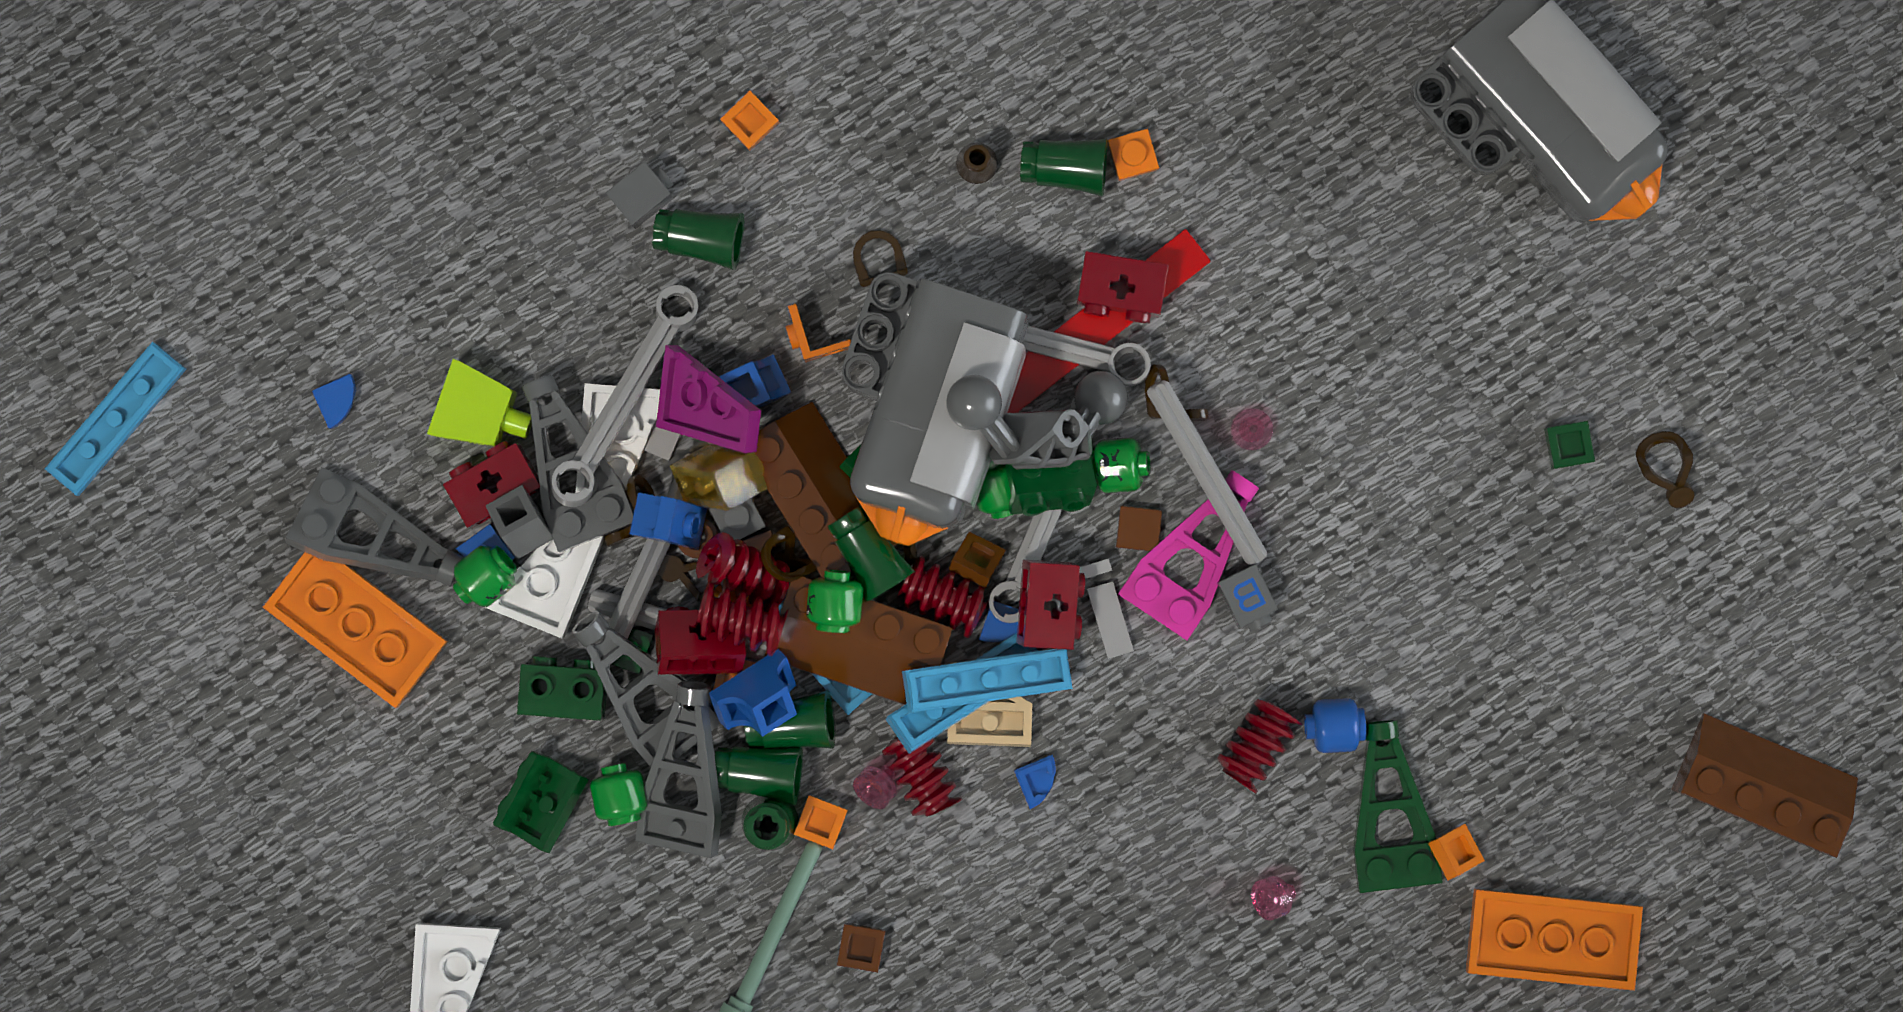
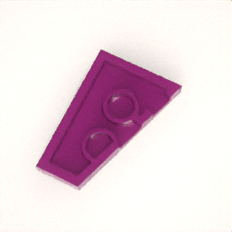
M665 345L656 427L743 453L756 452L761 410L680 346Z

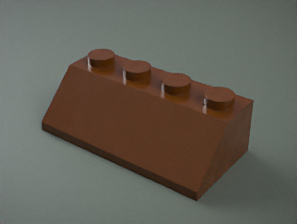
M810 402L759 430L757 451L745 454L823 578L825 570H843L851 573L845 558L835 544V541L838 539H835L828 525L861 504L852 492L851 478L839 467L847 457L813 402ZM890 541L893 546L898 544L893 541Z
M801 577L796 581L789 582L787 593L779 610L780 616H783L788 608L789 611L777 649L787 657L791 667L906 705L902 671L941 665L953 628L872 600L865 603L863 599L861 620L858 624L850 626V632L832 633L816 630V623L811 622L806 615L808 586L812 580ZM766 648L764 657L767 656V648Z
M1703 713L1671 790L1817 852L1837 858L1853 820L1858 778Z

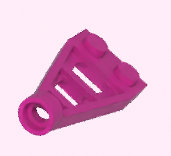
M1231 470L1225 480L1230 489L1242 498L1238 502L1245 512L1248 502L1252 500L1259 488L1240 474ZM1209 499L1139 561L1118 592V595L1185 640L1189 639L1210 608L1218 587L1217 582L1220 581L1233 545V540L1226 528L1217 547L1213 550H1208L1193 539V531L1207 515L1214 514L1218 516ZM1185 548L1196 551L1204 561L1201 577L1197 586L1193 589H1184L1169 579L1164 573L1165 563L1179 550Z

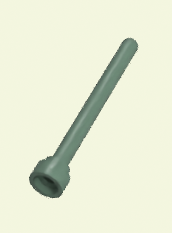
M812 841L806 844L736 995H731L728 1002L723 1001L719 1012L752 1011L753 1005L750 1003L822 851L820 844Z

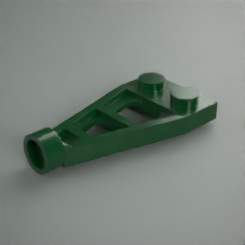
M1397 720L1366 723V749L1353 846L1359 893L1443 883L1441 867L1428 844L1435 840L1436 836L1398 738ZM1390 739L1386 746L1381 747L1376 744L1378 740ZM1392 767L1398 772L1403 791L1402 796L1399 799L1379 801L1375 797L1376 772L1382 768ZM1400 809L1406 814L1412 828L1413 837L1411 841L1407 844L1384 847L1378 845L1375 840L1378 816L1384 810Z

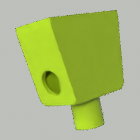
M453 359L427 434L442 439L494 447L500 444L504 432L526 439L532 426L531 414L513 408L517 396L516 391Z

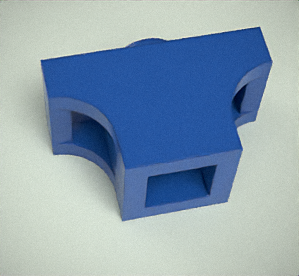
M774 355L755 362L751 361L719 376V378L758 408L792 393Z
M638 493L630 534L699 549L707 508L679 499Z
M779 649L776 650L772 657L767 655L709 692L718 720L727 730L736 726H750L763 737L797 715L790 696V691L797 685L788 659Z

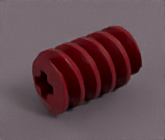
M725 532L716 534L705 544L696 565L698 578L704 577L708 573V583H713V586L721 583L722 590L727 587L730 588V592L735 589L736 597L741 592H745L746 598L749 596V603L751 605L758 596L762 597L764 611H767L774 601L779 602L780 606L789 587V582L774 578L765 569L759 549L747 546L744 541L739 539L734 540L732 535ZM771 556L774 565L778 569L790 573L787 563L775 560Z
M919 556L912 566L915 572L906 578L897 597L903 592L906 593L904 606L910 608L917 600H920L919 613L923 616L932 608H935L934 621L940 623L949 615V627L953 628V631L959 625L965 623L964 636L969 638L989 599L984 601L985 588L979 586L970 594V580L965 578L957 586H954V572L949 571L940 579V565L935 563L930 569L924 571L925 557Z
M709 582L702 599L696 625L700 623L702 637H707L714 627L717 628V638L720 642H723L732 632L734 645L737 647L743 643L746 637H749L750 649L754 652L763 642H766L767 655L772 657L778 648L789 608L783 616H780L779 602L774 601L767 611H763V600L759 596L749 607L747 606L745 592H741L736 600L732 602L730 600V588L727 587L722 590L718 597H715L713 583Z
M1256 699L1254 702L1261 714L1247 713L1244 716L1251 729L1237 727L1235 730L1242 742L1227 741L1226 746L1233 754L1232 757L1221 754L1217 756V760L1223 767L1222 771L1255 794L1258 790L1251 782V779L1254 778L1262 781L1267 779L1260 766L1263 764L1275 767L1277 764L1270 754L1271 750L1280 753L1286 751L1279 738H1295V734L1288 725L1294 723L1303 726L1302 723L1273 703L1261 699Z
M898 737L891 740L882 750L884 756L897 755V759L889 766L891 771L904 770L905 772L896 781L897 785H911L912 787L905 794V801H919V804L911 811L912 816L925 815L928 817L963 800L961 796L948 797L956 787L954 781L941 782V779L949 772L947 766H933L942 757L940 751H926L934 742V738L910 754Z

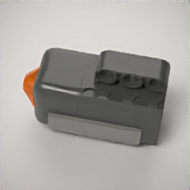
M1504 0L1422 73L1412 85L1410 97L1414 107L1471 171L1479 175H1490L1515 155L1566 215L1574 221L1585 223L1603 220L1637 219L1658 201L1662 164L1668 154L1667 141L1657 129L1662 122L1554 0H1550L1547 3L1544 0ZM1429 81L1435 82L1441 89V99L1436 103L1424 101L1419 91L1421 84ZM1452 113L1465 115L1469 121L1467 133L1458 135L1450 131L1447 124L1448 116ZM1480 144H1488L1495 149L1497 159L1494 165L1484 166L1477 161L1475 151Z
M886 272L878 275L872 281L843 363L842 376L852 392L877 401L851 473L850 485L852 492L880 537L910 546L941 531L953 530L960 524L966 509L974 510L991 462L990 451L992 445L980 430L964 429L951 419L946 407L947 395L951 386L960 378L968 375L984 376L990 379L1000 391L1002 408L999 415L1002 419L1008 412L1026 357L1025 346L1022 343L1029 325L1027 314L1015 308L926 279L917 281L895 273ZM889 284L899 287L901 289V296L898 301L893 304H884L879 301L878 294L881 288ZM880 324L886 327L888 332L883 342L870 344L865 340V332L871 325ZM868 364L874 370L872 379L862 385L854 383L851 380L852 370L857 365Z

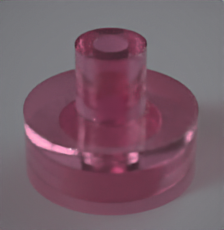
M1246 409L1237 414L1233 419L1230 428L1231 437L1235 444L1244 450H1258L1267 445L1272 437V421L1261 410ZM1250 426L1256 428L1255 433L1250 431Z
M886 765L882 766L881 769L873 766L865 767L853 781L854 791L868 806L875 809H884L897 794V788L893 781L896 774L894 770L891 771L889 766Z
M1270 876L1256 881L1251 891L1255 910L1263 919L1268 921L1286 916L1290 912L1292 900L1296 896L1294 887L1291 884H1286L1278 876Z

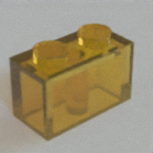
M708 444L670 465L683 501L698 506L729 511L767 489L763 477V464L754 452L743 453L719 445Z

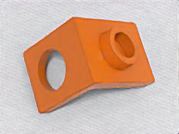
M797 305L788 306L793 324L786 326L788 337L793 350L801 348L805 362L849 349L851 340L811 351Z

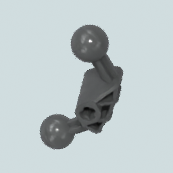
M1096 371L1086 375L1076 387L1074 401L1077 411L1067 409L1007 413L1002 419L999 415L1002 408V398L997 386L984 376L968 375L960 378L951 386L946 399V407L949 416L958 426L967 430H980L992 445L990 458L995 464H1009L1015 469L1066 467L1073 461L1087 460L1092 454L1091 436L1098 425L1112 423L1124 413L1128 403V393L1123 381L1110 372Z

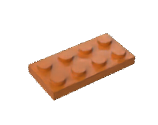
M304 552L263 606L270 614L394 708H398L448 643L440 634L349 565L325 561Z
M1474 888L1466 972L1469 974L1635 991L1643 907L1639 905Z

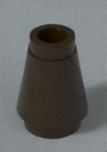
M971 143L965 146L959 152L956 160L959 175L965 181L972 184H982L990 180L994 176L998 165L994 151L982 143ZM973 153H976L977 156L982 153L985 161L983 164L976 166L970 162L969 157Z

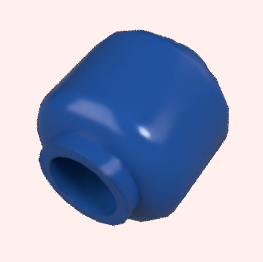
M1349 698L1317 700L1313 705L1312 714L1304 715L1305 738L1313 739L1316 749L1322 753L1355 751L1359 741L1366 740L1364 708H1358L1355 701Z

